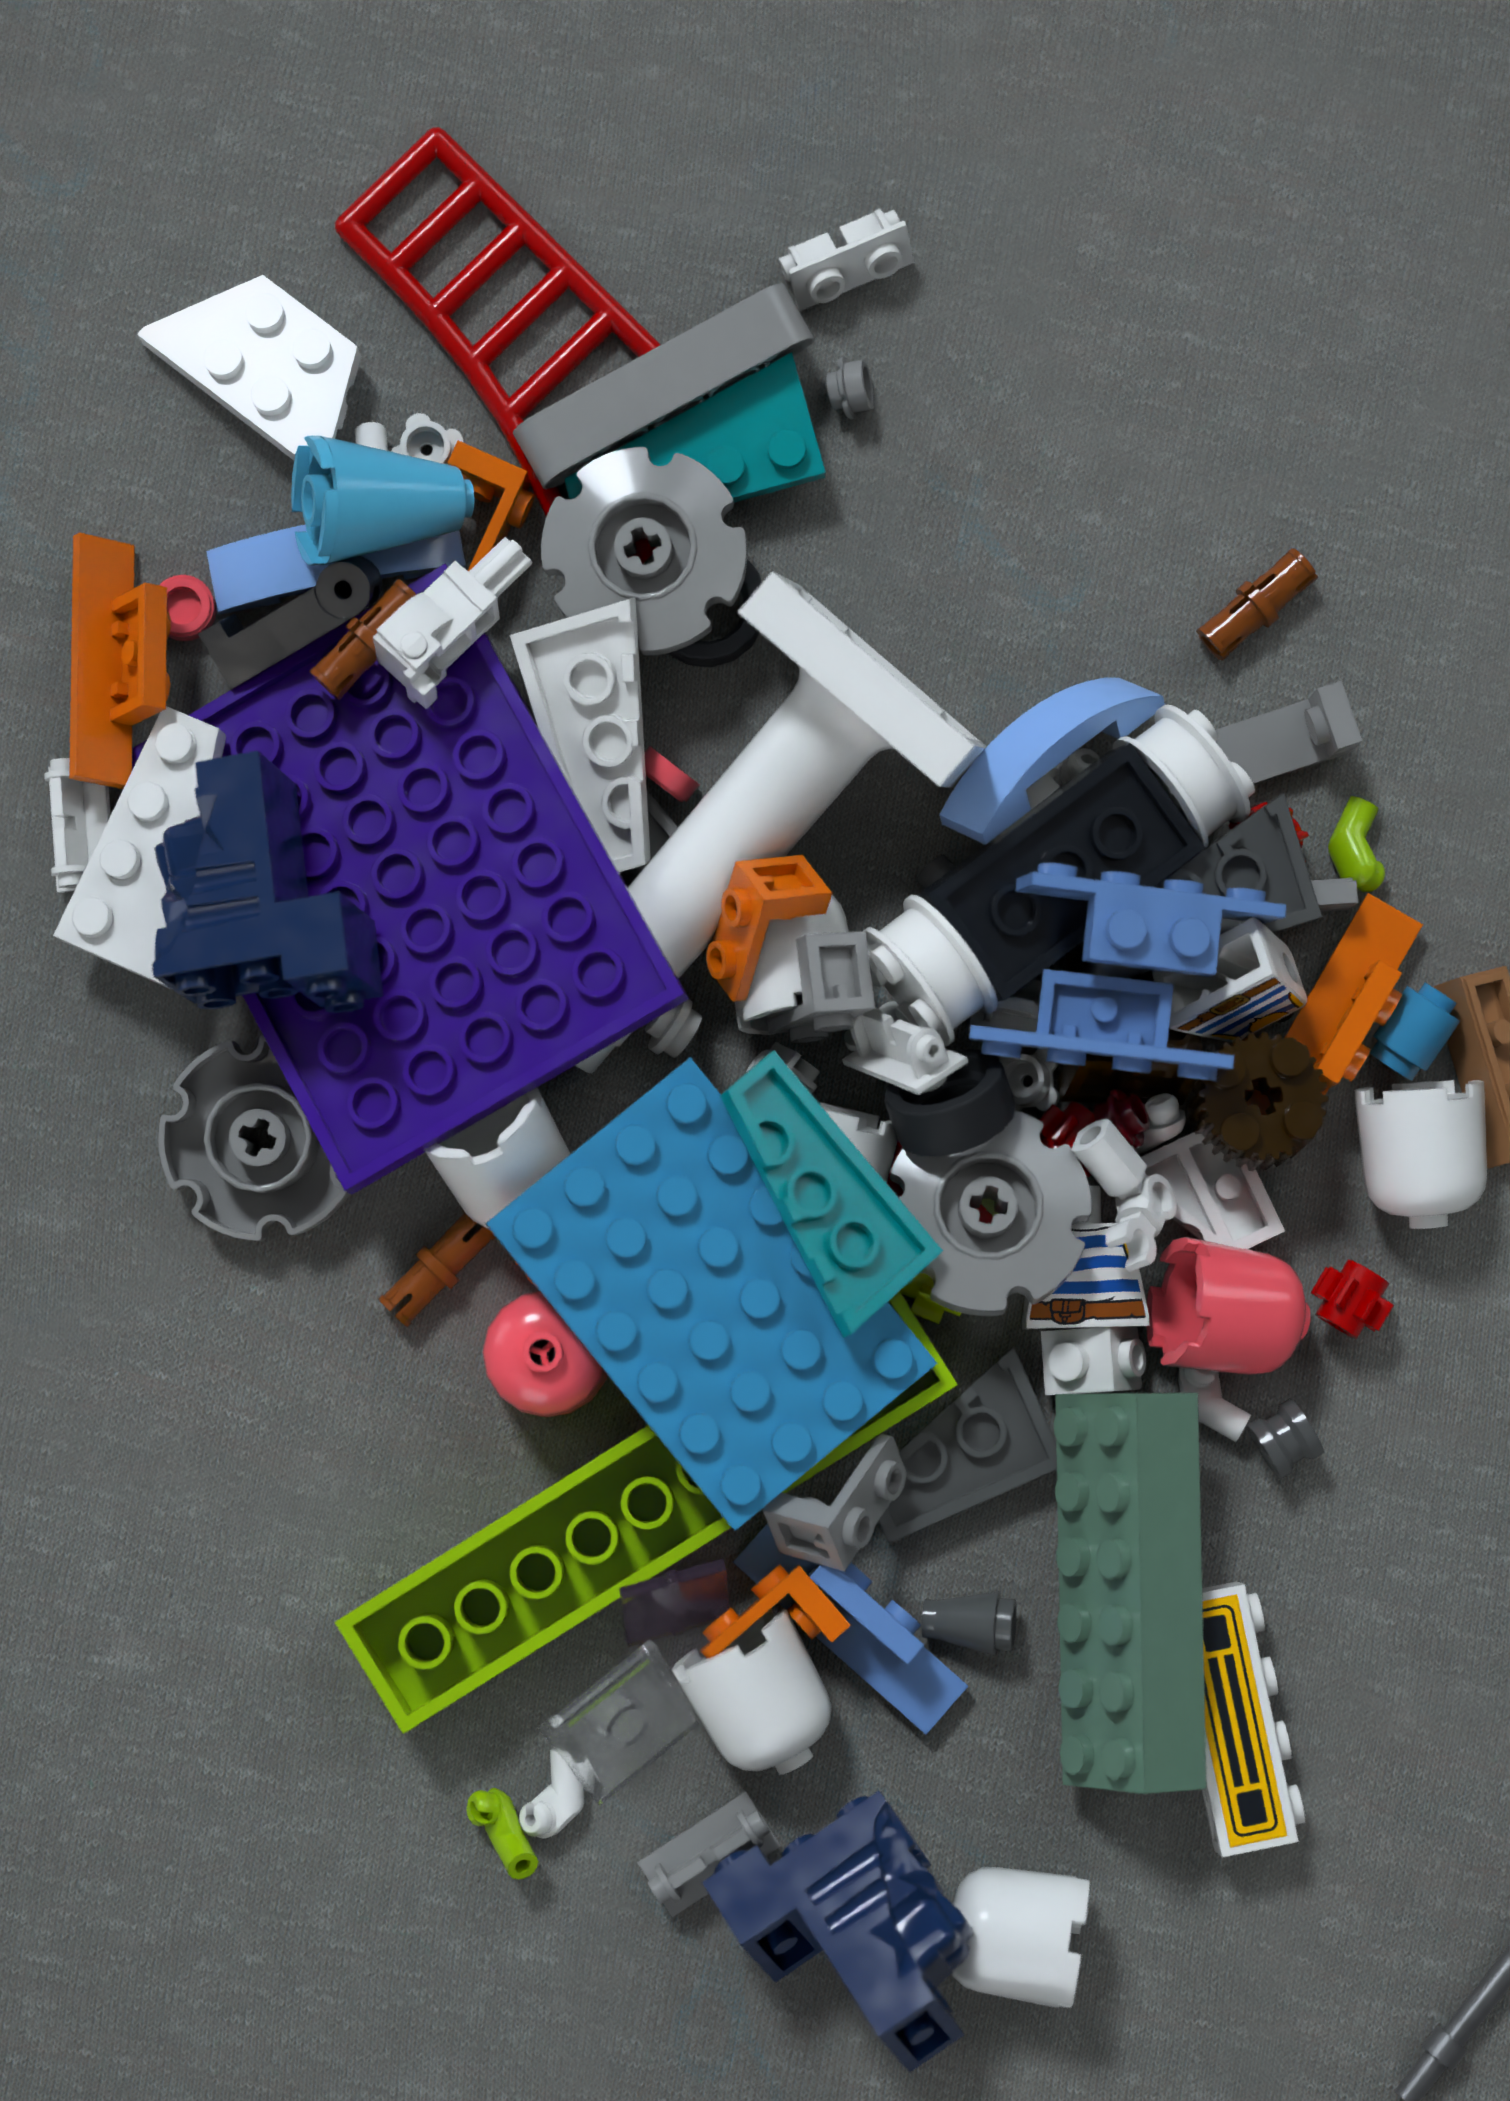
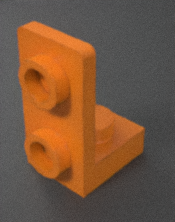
M458 440L447 464L458 467L463 475V479H469L472 482L475 499L490 503L493 495L500 498L469 566V572L507 536L511 525L521 529L529 515L535 494L528 491L530 486L528 471Z
M803 855L735 861L728 889L725 890L722 896V911L713 941L708 946L706 955L707 967L711 976L718 981L733 1002L744 1001L748 997L770 920H790L796 917L827 913L832 892Z
M779 1564L751 1589L758 1599L744 1612L738 1615L730 1607L703 1630L702 1633L709 1642L700 1651L706 1659L721 1653L787 1594L795 1601L787 1609L789 1615L811 1640L822 1632L832 1643L851 1624L799 1565H796L787 1572Z

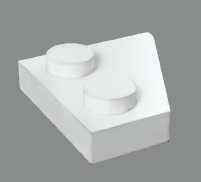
M1193 1132L1141 1157L1147 1165L1144 1172L1147 1176L1159 1174L1171 1185L1177 1202V1210L1173 1220L1197 1239L1249 1249L1285 1232L1256 1169L1248 1171L1247 1164H1244L1241 1168L1236 1167V1160L1233 1158L1227 1163L1224 1162V1154L1222 1152L1216 1155L1212 1153L1214 1147L1212 1143L1203 1144V1134H1195Z

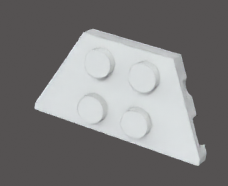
M264 275L147 325L138 333L145 347L293 460L295 459L298 445H308L304 439L307 435H321L335 439L337 429L342 430L348 408L346 403L347 392L355 382L361 359L358 347Z

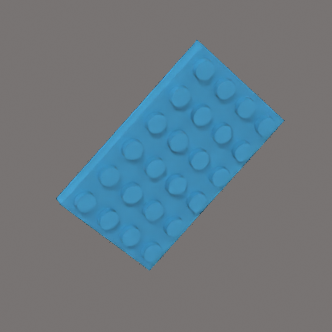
M690 1057L485 1224L721 1516L736 1531L934 1367L937 1362L888 1302L854 1333L843 1338L720 1097L721 1094Z

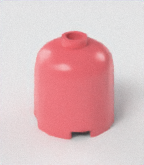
M1187 1237L1173 1240L1162 1252L1160 1262L1170 1264L1165 1272L1162 1287H1149L1147 1296L1149 1326H1146L1149 1346L1161 1348L1164 1356L1160 1359L1162 1365L1246 1375L1269 1373L1281 1367L1292 1356L1299 1341L1307 1334L1311 1314L1309 1305L1305 1302L1303 1286L1298 1274L1282 1259L1267 1253Z
M540 1291L523 1294L501 1308L487 1329L482 1351L486 1375L499 1396L522 1413L545 1418L573 1413L593 1400L607 1380L608 1375ZM539 1340L550 1341L542 1349L533 1346ZM555 1347V1357L549 1363L547 1353ZM531 1353L540 1355L542 1365H538L533 1361Z

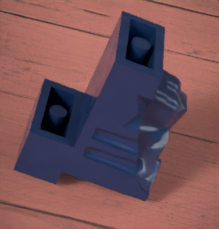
M259 751L195 762L198 785L195 788V797L200 816L167 828L163 833V842L154 848L156 861L166 885V893L161 899L166 927L159 928L156 932L155 962L152 963L153 977L176 991L178 995H182L194 1004L197 1003V1007L201 1009L226 1008L236 1004V996L259 992V996L262 998H283L301 992L320 1007L325 1006V1011L343 1013L363 1008L364 999L382 997L383 988L375 921L340 892L308 896L296 784Z
M877 1791L870 1797H858L847 1803L838 1812L834 1822L815 1835L806 1834L792 1841L783 1850L782 1857L773 1864L761 1849L755 1845L748 1851H737L724 1858L716 1866L715 1874L702 1882L740 1945L775 1983L824 1950L877 2036L910 2073L964 2036L963 2031L951 2015L953 2012L952 2008L937 1987L954 1973V1970L968 1957L969 1946L966 1942L973 1935L974 1930L962 1912L943 1896L942 1887L927 1870L931 1866L929 1860L909 1829L880 1791Z

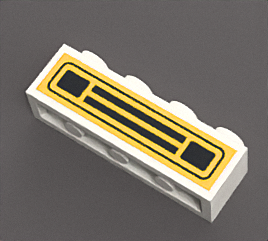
M1237 1581L1202 1588L1206 1789H1202L1214 1851L1221 1857H1227L1299 1842L1295 1825L1305 1823V1815L1297 1785L1287 1786L1282 1761L1292 1758L1291 1747L1284 1721H1273L1269 1697L1278 1695V1685L1271 1658H1260L1255 1633L1265 1631V1624L1257 1593L1247 1595L1245 1584Z

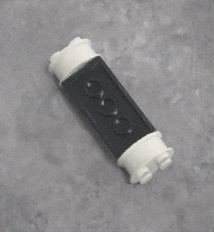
M1163 705L1155 712L1154 725L1135 739L1123 736L1116 740L1113 744V750L1107 752L1031 809L992 841L983 845L918 895L907 897L903 901L904 913L880 931L871 927L863 930L866 931L872 983L878 988L884 985L899 1006L894 1009L898 1020L900 1019L921 1028L928 1027L937 1031L942 1038L944 1046H948L955 1039L953 1029L978 1010L986 1014L992 1013L997 1009L998 1002L1005 1001L1043 972V969H1047L1084 940L1088 901L1015 892L1016 879L1031 872H1037L1038 864L1056 863L1077 867L1078 878L1101 880V872L1106 871L1133 873L1141 876L1140 886L1155 887L1199 852L1208 847V836L1227 821L1241 823L1250 816L1251 810L1248 797L1255 793L1254 784L1243 768L1235 762H1230L1216 743L1218 740L1217 733L1206 716L1196 709L1187 714L1175 706Z

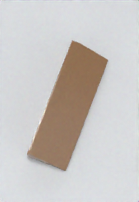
M1502 966L1462 976L1434 986L1435 989L1457 1003L1450 1014L1458 1018L1460 1023L1448 1039L1447 1044L1462 1093H1466L1465 1084H1468V1081L1481 1080L1484 1082L1487 1168L1489 1169L1510 1163V976L1507 966Z

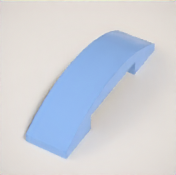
M306 524L261 534L206 551L219 615L281 603L280 598L304 594L316 586L320 573L330 564L308 565L302 559L296 543L295 532L306 531ZM460 530L362 555V557L372 561L379 569L382 579L403 575L405 580L422 577L445 563L449 567L455 560L463 568H467Z
M1115 677L1100 678L1076 684L1041 701L1006 727L974 760L959 780L939 814L942 825L984 845L988 844L1031 810L1026 792L1028 787L1098 733L1103 732L1117 739L1129 735L1151 718L1160 707L1165 705L1163 696Z

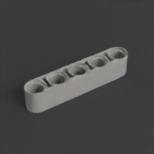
M778 283L753 294L532 415L514 429L513 435L543 488L551 489L564 484V478L579 471L593 460L617 450L791 352L794 358L806 350L814 342L815 338L785 285Z

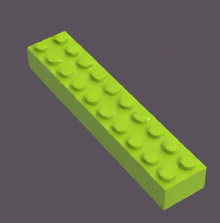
M900 1292L895 1294L888 1303L937 1364L782 1493L792 1490L958 1385ZM647 1425L334 1623L404 1734L731 1527L649 1425Z

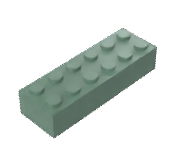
M1198 1392L1055 1394L1056 1416L1054 1419V1433L1057 1455L1055 1497L1058 1508L1056 1561L1059 1568V1614L1057 1625L1060 1633L1061 1677L1059 1680V1695L1061 1698L1062 1721L1060 1760L1062 1763L1063 1785L1140 1794L1206 1789Z

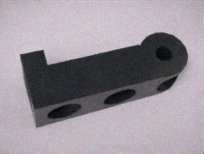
M362 556L334 562L320 573L314 588L244 629L236 614H233L215 623L198 635L229 687L233 689L370 608L378 601L382 592V578L379 569L372 561Z

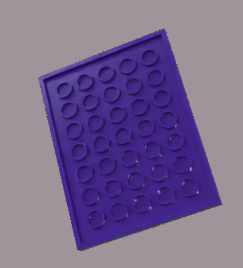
M445 563L408 585V587L416 594L424 592L448 568L447 564ZM369 609L355 616V618L360 620ZM350 619L189 714L193 718L219 728L226 734L222 757L259 751L296 784L308 896L340 892L375 921L383 996L364 999L363 1008L343 1013L325 1011V1006L320 1007L301 992L283 998H262L259 996V992L242 995L344 1191L351 1195L425 1153L426 1148L446 1141L689 999L486 632L446 669L447 676L436 686L438 699L427 709L419 702H412L407 696L406 687L379 664L378 661L354 682V685L344 694L340 701L331 695L309 673L348 632L345 626L352 620ZM147 740L132 748V770Z

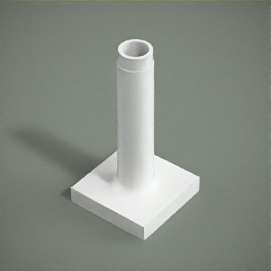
M773 571L738 613L798 664V682L789 696L628 887L678 979L714 938L722 911V896L725 890L728 889L735 861L786 856L865 764L878 752L890 748L896 749L939 787L955 788L974 760L987 747L803 587ZM630 1034L575 1066L592 1074L615 1046L620 1047Z

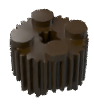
M1262 1032L1257 1039L1253 1033H1248L1243 1040L1238 1036L1230 1044L1225 1043L1217 1051L1218 1054L1234 1055L1233 1069H1218L1216 1081L1198 1079L1197 1083L1193 1086L1192 1092L1196 1095L1189 1102L1188 1107L1195 1111L1189 1118L1191 1122H1197L1198 1126L1193 1131L1195 1134H1203V1144L1212 1143L1214 1146L1212 1153L1214 1155L1222 1152L1224 1154L1223 1161L1226 1163L1233 1158L1236 1160V1167L1241 1168L1244 1164H1247L1248 1171H1254L1260 1165L1264 1171L1268 1170L1273 1164L1278 1167L1288 1158H1293L1313 1140L1315 1134L1321 1128L1323 1118L1327 1113L1322 1108L1328 1102V1096L1322 1094L1327 1088V1082L1319 1081V1077L1323 1074L1322 1069L1313 1068L1316 1059L1314 1057L1310 1058L1308 1048L1296 1039H1282L1280 1034H1276L1273 1039H1269L1267 1032ZM1254 1089L1259 1090L1262 1095L1268 1097L1271 1105L1265 1110L1267 1115H1261L1257 1105L1246 1104L1245 1098Z

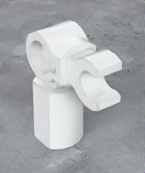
M1097 1120L1078 1132L1071 1151L1109 1196L1116 1197L1118 1213L1115 1222L1117 1224L1112 1225L1108 1229L1106 1245L1110 1249L1122 1244L1127 1245L1129 1256L1125 1268L1131 1272L1154 1262L1156 1257L1154 1237L1159 1235L1164 1222L1173 1219L1177 1210L1176 1197L1171 1185L1163 1176L1159 1174L1147 1176L1144 1173L1147 1165L1110 1120Z

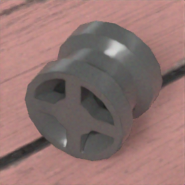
M1291 1398L1279 1404L1277 1414L1267 1420L1257 1418L1246 1425L1260 1454L1280 1480L1290 1475L1293 1465L1301 1459L1309 1458L1314 1460L1324 1454V1448L1304 1413Z

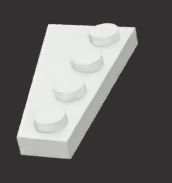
M636 597L510 635L537 726L619 872L646 865L651 860Z
M167 706L165 710L160 712L55 930L54 937L171 989L154 978L152 963L155 962L157 929L166 927L161 906V899L166 893V885L156 861L154 848L163 842V833L167 828L200 816L195 797V788L198 787L195 762L222 757L226 740L224 732L215 726Z

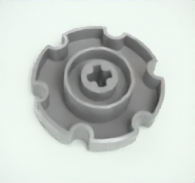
M633 447L614 451L593 460L577 472L578 480L582 485L580 495L571 500L560 496L556 497L549 509L542 532V567L548 576L558 575L565 579L564 588L554 597L562 614L568 618L636 597L639 648L643 655H659L677 651L705 637L712 631L711 622L706 616L708 609L717 603L733 606L738 598L746 574L748 557L745 530L742 527H729L723 522L726 513L734 508L733 497L728 489L709 469L680 453H675L667 465L656 466L652 464L648 450L645 447ZM647 538L651 547H657L653 550L655 561L642 565L640 558L633 556L636 553L635 542Z
M263 1035L259 1037L258 1046L251 1054H244L237 1042L225 1041L198 1056L179 1075L173 1084V1089L181 1095L183 1105L180 1112L176 1115H162L160 1118L158 1134L159 1154L162 1168L172 1189H183L189 1186L196 1192L197 1202L191 1212L200 1222L234 1238L260 1241L267 1238L268 1229L275 1221L282 1223L289 1235H299L307 1232L331 1217L347 1200L350 1194L344 1191ZM269 1122L268 1134L276 1138L275 1146L273 1149L261 1148L257 1154L258 1142L250 1138L251 1130L253 1127L265 1128Z
M1015 1110L1014 1118L1001 1133L986 1143L970 1150L934 1157L918 1156L902 1149L891 1169L890 1180L897 1183L903 1190V1195L899 1199L943 1250L940 1255L920 1272L930 1276L934 1282L930 1298L935 1303L963 1314L975 1316L1003 1315L1007 1308L1006 1299L1008 1296L1016 1293L1022 1294L1027 1297L1031 1304H1037L1055 1292L1066 1281L1077 1265L1085 1243L1073 1235L1071 1226L1078 1222L1088 1221L1092 1213V1200L1088 1180L1080 1161L1071 1151L1072 1149L1068 1144H1063L1055 1149L1043 1145L1040 1135L1044 1125L1040 1120ZM982 1199L995 1201L994 1210L999 1214L994 1215L991 1224L979 1221L980 1214L975 1208L980 1207Z

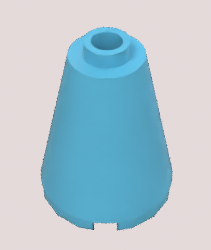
M307 435L304 439L308 445H298L292 471V512L303 513L306 531L295 532V537L301 557L308 565H327L459 531L463 525L464 518H470L473 514L474 489L472 482L469 479H463L460 469L456 466L321 435Z

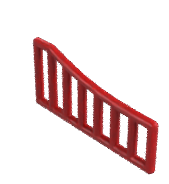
M433 127L337 218L335 230L418 317L463 371L498 423L520 466L528 471L530 484L547 517L554 499L558 496L563 498L558 486L551 489L543 488L513 435L514 429L612 332L637 357L644 355L661 344L444 129ZM438 158L462 184L390 252L365 226L428 165ZM481 201L506 228L433 298L409 270ZM525 245L551 271L473 345L451 319V316ZM569 288L594 315L509 397L489 365ZM647 538L640 539L635 542L636 553L633 556H638L643 564L653 555V550L657 547H651Z

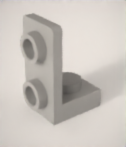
M1342 681L1317 688L1307 700L1216 730L1218 736L1216 743L1230 762H1235L1243 768L1254 785L1351 753L1362 742Z
M866 931L805 934L796 939L803 1004L768 1020L769 1034L790 1033L791 1043L821 1041L829 1038L828 1032L852 1028L853 1018L875 1009Z
M882 1433L877 1436L831 1506L825 1505L823 1502L812 1497L799 1498L780 1493L764 1507L763 1512L779 1553L841 1571L847 1569L859 1549L865 1547L871 1539L875 1525L891 1501L897 1499L904 1488L907 1473L893 1436Z

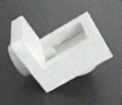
M1096 1327L1041 1331L1045 1395L1141 1389V1376L1146 1367V1353L1144 1345L1138 1337L1137 1327Z

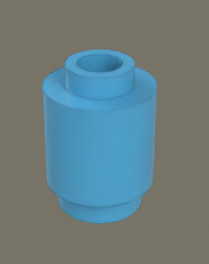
M1426 982L1418 992L1406 986L1398 1005L1383 1027L1380 1025L1373 1035L1378 1041L1369 1053L1394 1071L1413 1081L1420 1069L1424 1071L1429 1069L1460 1023L1458 1018L1450 1014L1457 1003Z

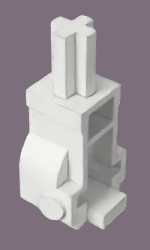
M504 537L469 572L455 560L424 592L415 595L405 602L377 629V633L373 636L377 661L406 687L407 696L412 702H419L427 709L438 699L436 686L447 676L446 669L500 619L497 597L532 565L531 559L522 552V547L514 540L510 542Z

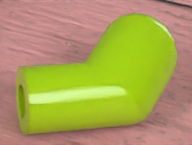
M1350 796L1329 840L1328 853L1340 879L1353 878V881L1356 880L1357 889L1362 892H1372L1381 886L1385 878V868L1381 862L1376 861L1366 840V836L1379 808L1362 798Z
M491 1788L488 1792L483 1790L475 1791L467 1802L468 1819L475 1826L485 1827L486 1833L510 1877L517 1880L529 1877L535 1872L538 1866V1859L520 1826L511 1797L497 1788Z

